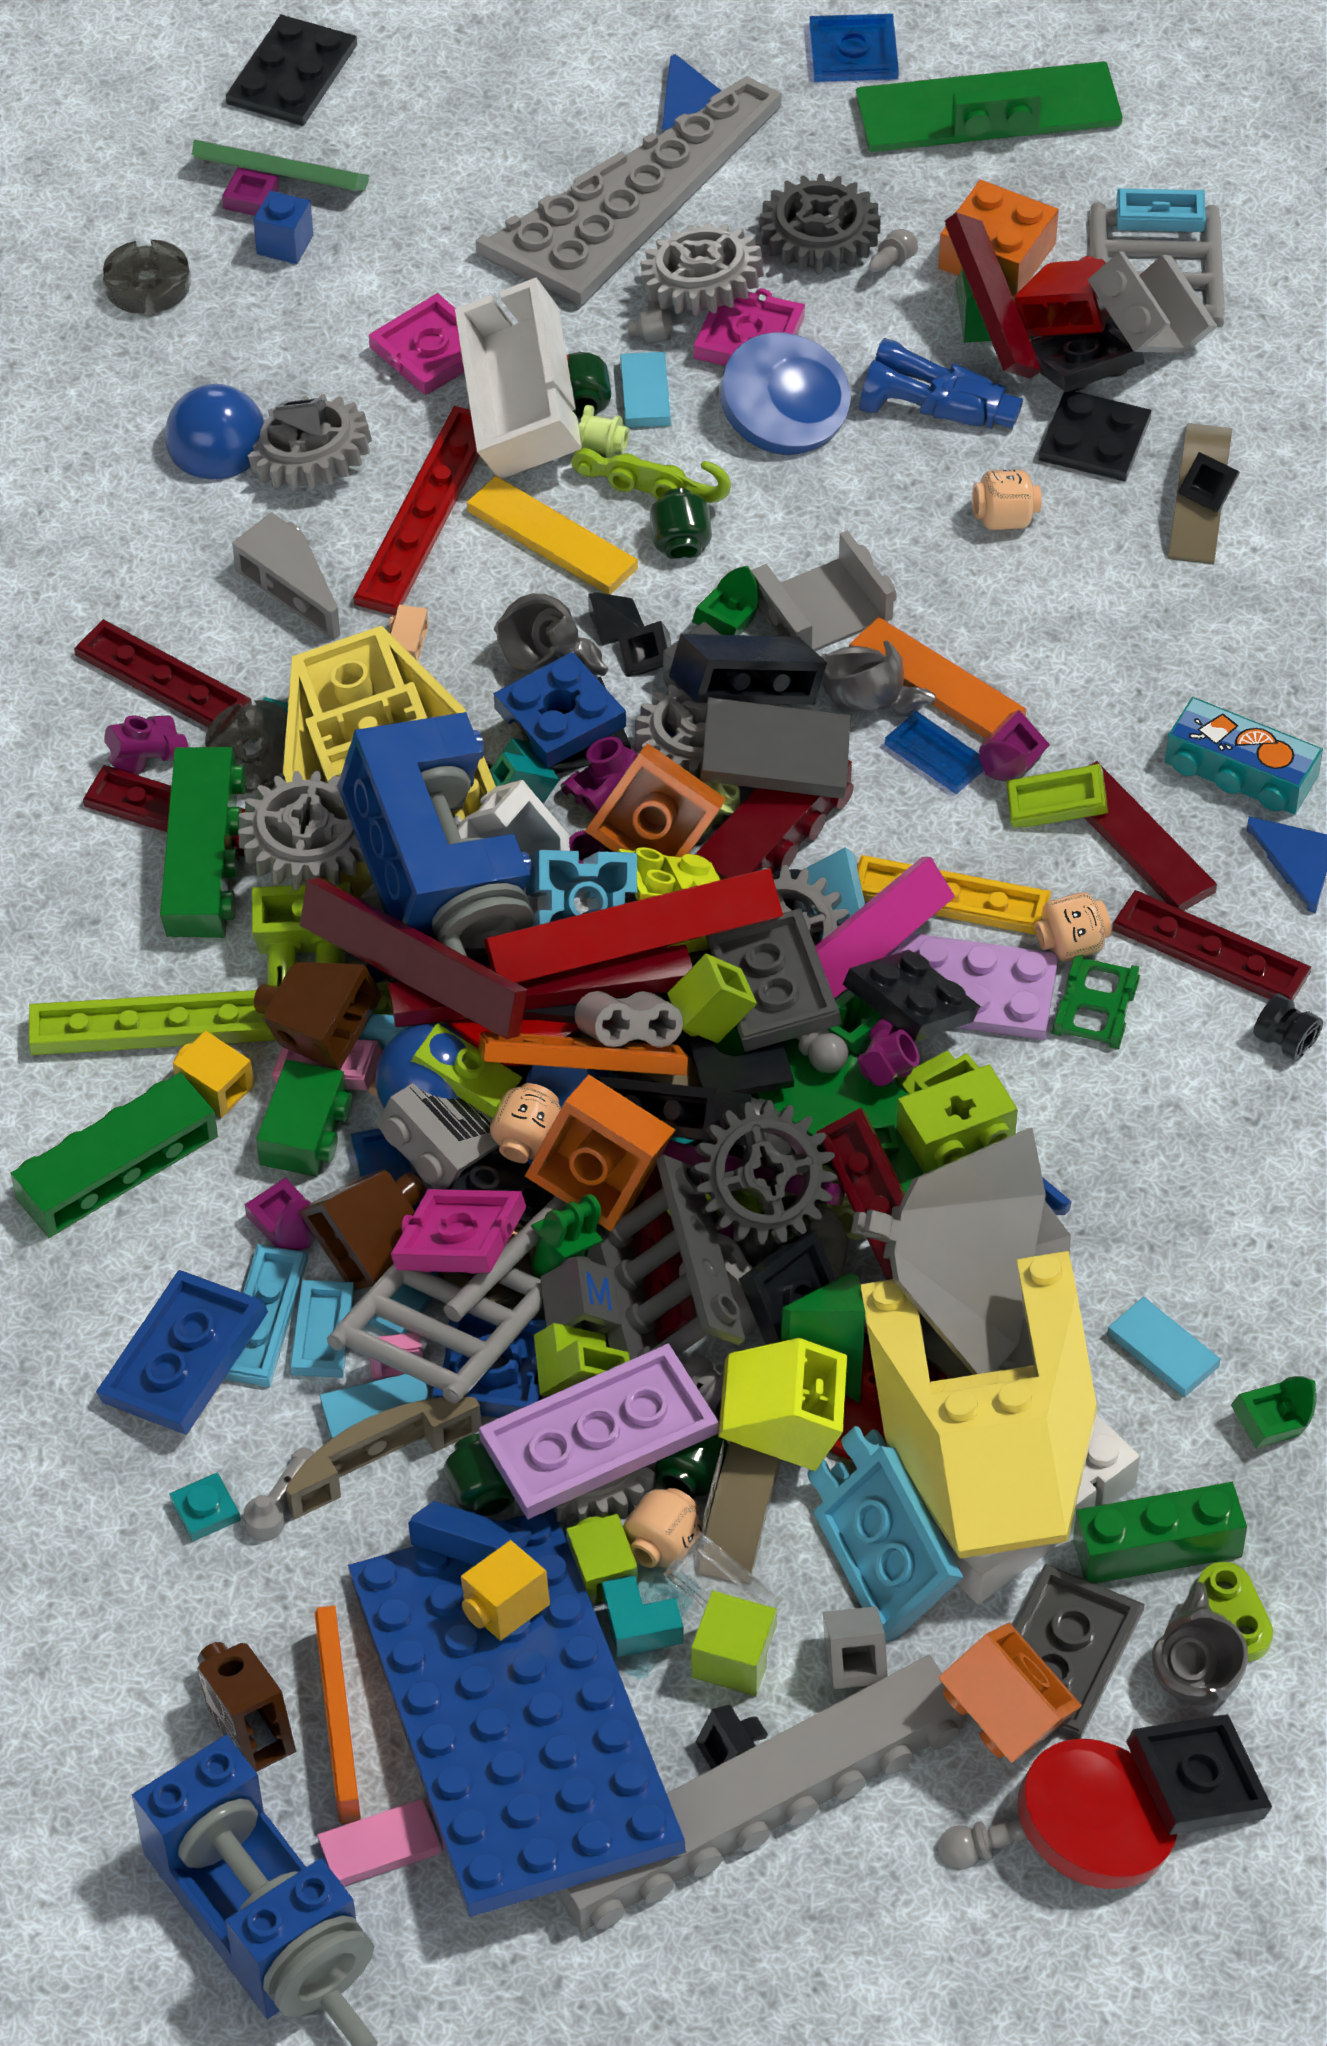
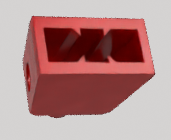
M1084 256L1077 261L1051 262L1046 264L1014 296L1015 304L1028 336L1103 332L1109 312L1088 282V279L1106 262L1092 256Z

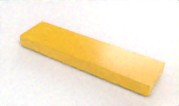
M498 476L493 477L467 501V511L605 594L611 595L638 569V559Z
M861 855L857 869L864 901L869 902L912 864ZM939 870L955 897L935 913V916L1036 935L1035 922L1042 921V909L1045 903L1051 899V891Z

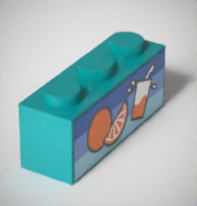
M1192 696L1168 734L1165 763L1172 765L1182 775H1197L1215 782L1224 792L1230 794L1239 792L1257 799L1265 808L1271 811L1284 810L1296 815L1319 777L1323 748Z

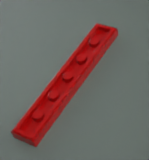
M453 406L353 597L354 605L396 616L398 606L404 604L480 457L476 449L471 410Z
M771 868L489 937L483 941L491 970L519 984L778 919L783 916Z

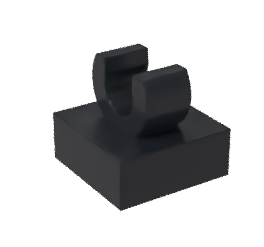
M729 1704L711 1710L695 1742L710 1768L713 1769L755 1747L754 1742L767 1738L768 1733L758 1717H749L740 1721Z

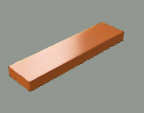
M880 617L849 644V647L871 648L886 656L884 641H889L903 658V685L906 687L926 688L936 694V701L932 704L933 706L986 739L1010 713L1020 710L1026 717L1025 707Z
M483 1031L479 1037L478 1051L484 1062L687 1075L688 1057L679 1045L670 1044L664 1047H656L644 1042L629 1041L622 1046L610 1047L595 1039L520 1034L519 1037L505 1039L490 1031Z
M332 1605L317 1607L314 1615L339 1823L342 1822V1825L361 1820L336 1606Z

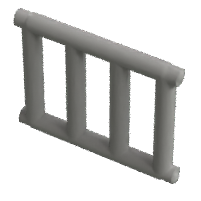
M1100 202L1091 205L1090 256L1102 259L1106 263L1108 262V257H1114L1118 252H1124L1127 257L1159 258L1161 255H1171L1172 258L1205 259V273H1182L1193 290H1206V304L1203 305L1217 324V327L1224 325L1221 218L1219 208L1216 205L1205 207L1204 242L1108 239L1107 226H1117V209H1106V206ZM1109 314L1107 323H1108L1109 320H1113V318L1111 317L1110 314Z
M393 1263L338 1323L333 1332L327 1337V1343L338 1351L347 1346L443 1391V1396L448 1402L457 1404L543 1308L541 1279L513 1267L498 1283L525 1295L518 1305L511 1310L483 1297L468 1312L473 1316L498 1326L484 1342L390 1299L402 1284L445 1303H448L462 1289V1287L429 1272L396 1270ZM376 1315L470 1359L456 1374L361 1329Z

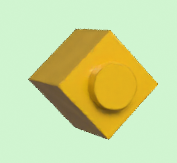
M206 1030L193 1043L184 1045L172 1062L174 1075L181 1072L212 1107L215 1115L221 1119L254 1087L251 1060Z
M511 1540L461 1576L464 1596L462 1608L465 1615L477 1628L485 1627L500 1641L550 1605L546 1570Z

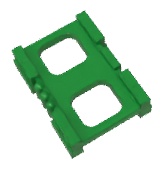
M1083 955L1074 957L1068 974L1066 989L1064 990V995L1053 1024L1052 1034L1061 1036L1062 1033L1109 1043L1111 1048L1120 1049L1126 1028L1125 1016L1129 1001H1134L1140 980L1139 966L1131 965V968L1086 959L1083 958ZM1092 970L1117 975L1119 982L1116 991L1107 993L1087 988L1085 982L1088 973ZM1081 1008L1107 1014L1108 1020L1105 1029L1094 1031L1077 1027L1073 1023L1076 1012Z

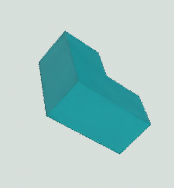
M516 738L509 740L490 769L496 787L523 780L543 803L560 780L552 768L547 769L533 753L529 741Z
M636 1576L602 1582L603 1602L617 1657L684 1644V1627L676 1598L642 1604Z

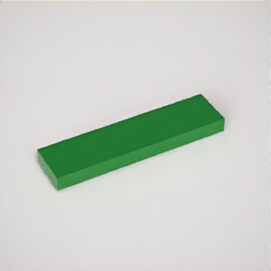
M194 140L191 154L194 155V158L354 191L365 190L370 176Z

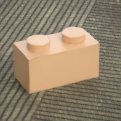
M399 605L396 616H391L389 633L417 661L419 660L429 625L428 609Z

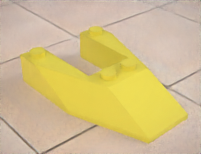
M382 625L294 655L291 662L283 774L286 783L293 781L294 771H299L303 780H310L315 771L320 772L321 782L327 783L335 775L339 776L340 779L354 731L357 729L464 713L466 710ZM484 756L478 762L474 774V784L470 787L463 808L450 810L453 818L458 815L464 820L470 814L477 812L483 805L480 802L481 798L496 787ZM356 861V874L352 876L339 871V883L350 882L355 897L359 899L373 884V880L367 864ZM323 878V880L331 883L327 878Z
M1069 1251L1017 1259L1022 1302L1034 1365L930 1382L919 1312L894 1283V1280L860 1284L886 1445L896 1449L924 1504L959 1559L1068 1542L1097 1414L1095 1391Z

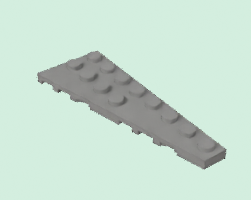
M747 76L709 98V103L706 104L705 108L696 113L682 114L674 119V126L658 136L652 132L643 138V145L628 154H624L621 151L574 179V184L570 186L571 188L560 195L552 197L547 195L538 201V208L522 218H519L517 215L512 216L505 221V228L488 238L482 234L476 240V253L528 280L537 277L544 288L581 306L781 107V93Z

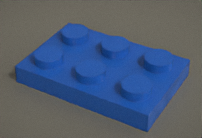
M178 1270L96 1390L101 1402L187 1435L267 1315L268 1310L263 1300Z

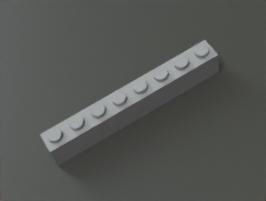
M930 1654L668 1792L667 1796L685 1839L686 1853L556 1891L579 1930L583 1932L594 1925L597 1929H605L614 1925L624 1916L625 1909L643 1899L646 1903L659 1901L672 1891L676 1881L691 1873L695 1877L705 1876L721 1864L723 1856L740 1847L743 1851L756 1849L770 1837L771 1831L787 1822L793 1826L800 1825L815 1815L820 1804L835 1796L839 1800L849 1799L863 1789L867 1779L884 1771L887 1775L895 1774L904 1769L912 1761L913 1755L929 1746L934 1750H938L952 1743L960 1734V1730L963 1729L964 1716L958 1713L944 1697L942 1691L946 1687L937 1678L942 1674V1671Z

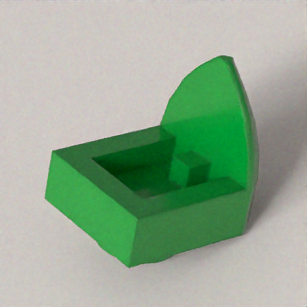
M742 566L728 572L720 580L717 587L696 607L692 622L698 626L705 622L721 635H740L754 620L759 603L757 583L749 566Z
M1292 1376L1280 1383L1244 1392L1236 1397L1231 1407L1256 1449L1292 1439L1303 1433L1315 1413L1317 1403L1316 1383L1314 1380L1304 1376Z

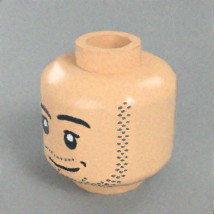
M990 470L982 476L980 482H975L973 485V514L975 519H981L983 525L988 530L1024 529L1030 524L1033 513L1041 511L1042 495L1040 486L1032 485L1030 476L1024 470Z
M1078 892L1049 900L1043 906L1042 921L1035 922V932L1041 949H1050L1051 952L1058 956V960L1063 962L1072 961L1074 957L1079 955L1086 957L1101 952L1105 945V938L1110 937L1112 932L1110 918L1104 903L1100 899L1094 900L1086 892Z
M532 1083L509 1089L503 1095L490 1124V1134L500 1146L499 1151L504 1157L518 1163H526L528 1159L534 1160L561 1109L558 1097L549 1089Z
M674 1488L652 1490L643 1496L628 1516L623 1529L635 1561L647 1568H673L682 1563L701 1535L703 1526L699 1515V1507L689 1495Z

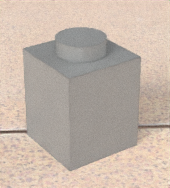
M877 1606L823 1612L825 1654L833 1689L870 1686L887 1677L885 1632Z

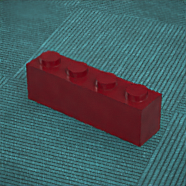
M848 760L847 788L844 799L756 788L694 855L701 856L711 862L720 880L759 871L762 868H771L772 875L778 868L782 869L783 865H788L789 868L797 855L798 846L806 838L815 839L823 829L829 812L834 807L842 809L850 800L854 790V785L851 783L852 761Z

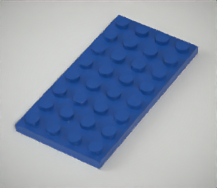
M554 1508L530 1519H527L525 1515L500 1521L531 1531V1538L523 1551L546 1570L550 1598L549 1606L502 1641L485 1627L480 1629L473 1625L463 1611L462 1602L464 1601L461 1576L475 1565L412 1546L348 1565L349 1575L469 1917L686 1853L684 1836L561 1525L556 1520Z

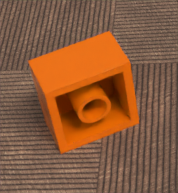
M981 179L956 211L983 222L1012 296H1015L1030 281L1056 244L1058 208ZM945 226L940 233L938 268L958 276L962 266Z
M646 743L585 832L613 852H618V849L635 851L637 848L646 847L654 849L662 855L682 858L683 855L689 854L721 809L726 798L656 748Z
M588 1075L565 1100L525 1177L566 1203L575 1202L578 1204L581 1197L592 1194L601 1206L598 1224L612 1232L635 1204L657 1164L656 1159L664 1152L675 1129L591 1075Z
M1010 1622L986 1633L937 1677L946 1687L942 1692L948 1703L963 1716L969 1713L982 1729L979 1736L985 1746L998 1758L1006 1756L1011 1763L1036 1748L1082 1707L1079 1701Z

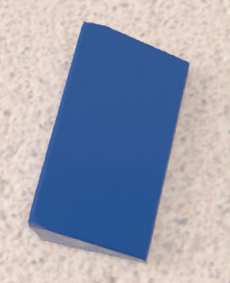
M437 1501L431 1502L414 1514L408 1523L411 1545L473 1565H477L509 1540L524 1550L531 1538V1531Z

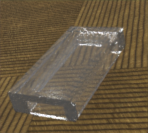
M701 1531L695 1535L663 1574L704 1610L712 1590L773 1608H777L782 1602V1599Z

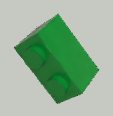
M286 1059L256 1138L259 1165L318 1177L323 1161L332 1162L338 1142V1135L334 1133L337 1122H346L348 1120L352 1106V1093L346 1092L344 1071Z

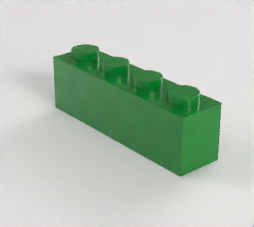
M232 747L175 748L160 917L167 937L225 938L227 920L235 919V893L229 890L230 878H237L239 874V854L237 849H233L234 836H239V813H242L241 807H236L237 795L245 794L246 773L244 766H237Z
M179 1072L166 1081L155 1083L146 1093L124 1106H117L111 1109L104 1118L82 1131H75L69 1134L60 1144L43 1154L25 1160L19 1168L10 1173L15 1198L49 1239L216 1139L218 1132L215 1111L186 1077Z

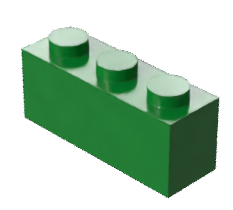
M1232 1481L1077 1509L1073 1542L1084 1579L1097 1584L1242 1557L1247 1524Z

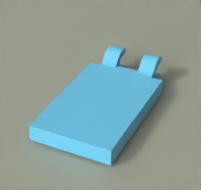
M854 1426L841 1439L844 1450L852 1458L857 1468L856 1471L850 1474L848 1468L842 1462H838L830 1470L827 1462L823 1460L816 1471L809 1470L807 1472L811 1484L818 1491L823 1501L813 1513L862 1608L877 1606L885 1632V1642H889L899 1638L952 1589L963 1578V1575L909 1477L896 1449L886 1447L883 1437L877 1430L872 1429L864 1437L860 1428Z

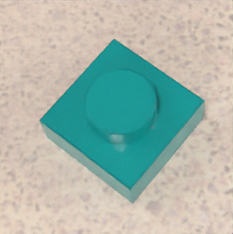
M218 1472L169 1493L170 1501L192 1542L241 1521L240 1512Z

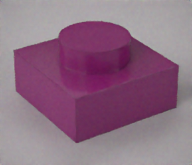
M237 167L222 195L223 209L255 216L269 191H279L278 176Z

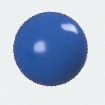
M205 384L193 388L178 399L168 415L165 426V442L169 456L177 467L195 477L223 479L241 474L251 468L247 455L254 451L253 445L260 438V431L265 423L264 417L257 404L247 394L235 387L225 384Z
M438 1022L410 1026L394 1036L383 1049L375 1074L377 1095L383 1108H385L391 1096L412 1083L433 1096L447 1099L460 1098L451 1086L437 1073L423 1065L411 1062L414 1054ZM438 1023L465 1040L454 1028L445 1023ZM440 1033L431 1038L429 1047L431 1054L439 1062L446 1065H454L459 1051L466 1048L464 1043L455 1035Z

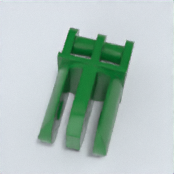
M587 1194L580 1198L578 1204L569 1202L563 1206L562 1211L557 1209L551 1210L546 1213L544 1219L531 1225L540 1235L531 1261L532 1276L540 1279L544 1274L559 1267L565 1259L578 1256L587 1257L589 1248L603 1243V1239L595 1232L601 1215V1206L595 1196Z

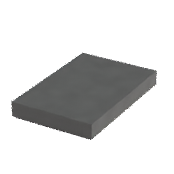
M708 697L700 780L844 799L847 788L851 715Z
M801 908L785 912L778 919L706 936L710 955L741 968L757 1002V1005L736 1025L744 1052L842 1025L840 1012Z
M1045 1563L1013 1627L1082 1705L1055 1731L1074 1739H1082L1141 1618L1145 1604Z

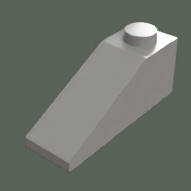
M271 512L232 542L235 571L331 639L335 640L340 636L338 606L305 535L295 524L291 522L286 523Z

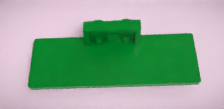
M1105 61L856 88V100L870 152L1122 125L1123 119L1109 67Z

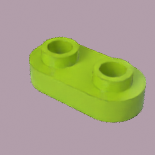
M1217 1562L1209 1565L1202 1571L1198 1582L1205 1584L1209 1606L1213 1612L1225 1616L1237 1628L1241 1626L1252 1628L1255 1631L1252 1634L1241 1633L1247 1645L1248 1662L1262 1658L1271 1647L1273 1626L1250 1576L1242 1567L1234 1563ZM1221 1581H1226L1231 1583L1234 1587L1231 1589H1223L1219 1587L1217 1583Z

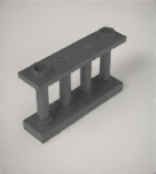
M663 1154L656 1159L663 1187L626 1214L612 1232L597 1224L595 1232L603 1239V1243L589 1248L587 1258L591 1262L614 1269L621 1325L606 1334L610 1348L629 1352L630 1360L668 1343L676 1356H679L708 1334L736 1345L745 1341L739 1318L740 1309L734 1300L711 1213L703 1214L701 1212L703 1206L708 1203L706 1194H693V1189L705 1182L703 1176L691 1172L693 1165ZM669 1209L674 1230L641 1255L635 1257L632 1245L633 1235ZM678 1252H681L686 1273L646 1301L643 1289L644 1277ZM692 1294L698 1316L661 1343L657 1342L654 1332L655 1321Z

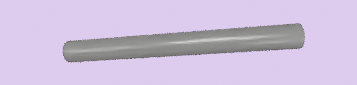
M554 1196L506 1244L491 1273H477L444 1306L446 1316L454 1322H459L537 1244L540 1235L531 1225L544 1219L546 1213L551 1210L557 1209L562 1211L563 1206L567 1203Z

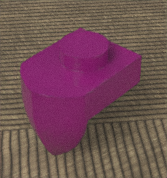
M1017 710L1010 713L982 743L979 748V758L987 776L998 781L1020 778L1050 744L1024 714Z
M286 1178L244 1204L248 1219L275 1247L298 1251L309 1248L316 1239L299 1213L301 1208L311 1202Z

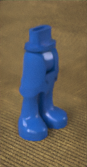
M883 338L879 344L875 360L871 362L860 398L859 410L867 413H877L887 399L895 398L921 406L920 413L932 415L933 418L948 419L971 426H983L987 420L986 428L992 429L995 423L1013 429L1020 414L1023 399L1006 394V387L998 383L994 384L989 378L974 373L965 367H961L958 364H952L951 369L942 367L905 349L897 341ZM912 378H916V379H919V380L928 382V383L931 384V386H929V385H927V384H924V383H922V382H919V381H917V380H915V379H912Z

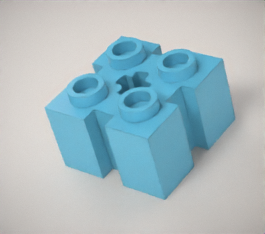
M538 850L529 855L532 877L526 884V896L538 897V911L533 913L532 927L581 915L574 905V899L578 897V894L581 895L580 902L588 903V911L582 913L585 914L625 904V898L637 893V853L596 852L585 858L584 864H579L578 851Z

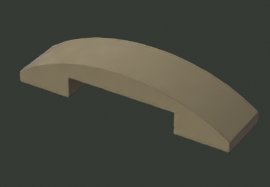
M1187 423L1168 559L1214 564L1221 510L1219 513L1210 510L1178 494V491L1198 452L1228 465L1233 428Z
M444 1397L420 1400L385 1410L349 1427L319 1448L295 1473L286 1487L289 1513L295 1520L341 1498L340 1477L423 1437L427 1438L433 1450L437 1452L466 1436L478 1432L479 1427H481L480 1404L475 1397H463L457 1404L448 1402Z
M730 1441L707 1524L697 1576L745 1587L750 1586L762 1542L763 1527L782 1459Z

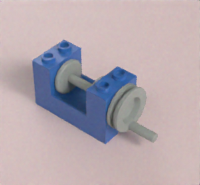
M467 712L357 729L354 731L337 787L384 912L468 958L487 955L483 941L486 938L532 927L534 914L532 908L528 905V898L524 892L527 882L532 877V866L528 854L525 851L521 852L515 835L508 834L490 838L473 837L461 839L450 811L463 808L470 787L474 784V774L478 762L484 756L482 736L478 730H473Z
M227 1734L131 1794L144 1855L265 2018L268 2020L280 2011L283 2016L298 2017L323 2007L352 2046H377L378 2042L342 1995L364 1972L372 1959L374 1944L356 1921L354 1899L322 1857L306 1867L265 1814L258 1774Z

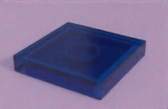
M893 14L809 16L814 82L899 79Z

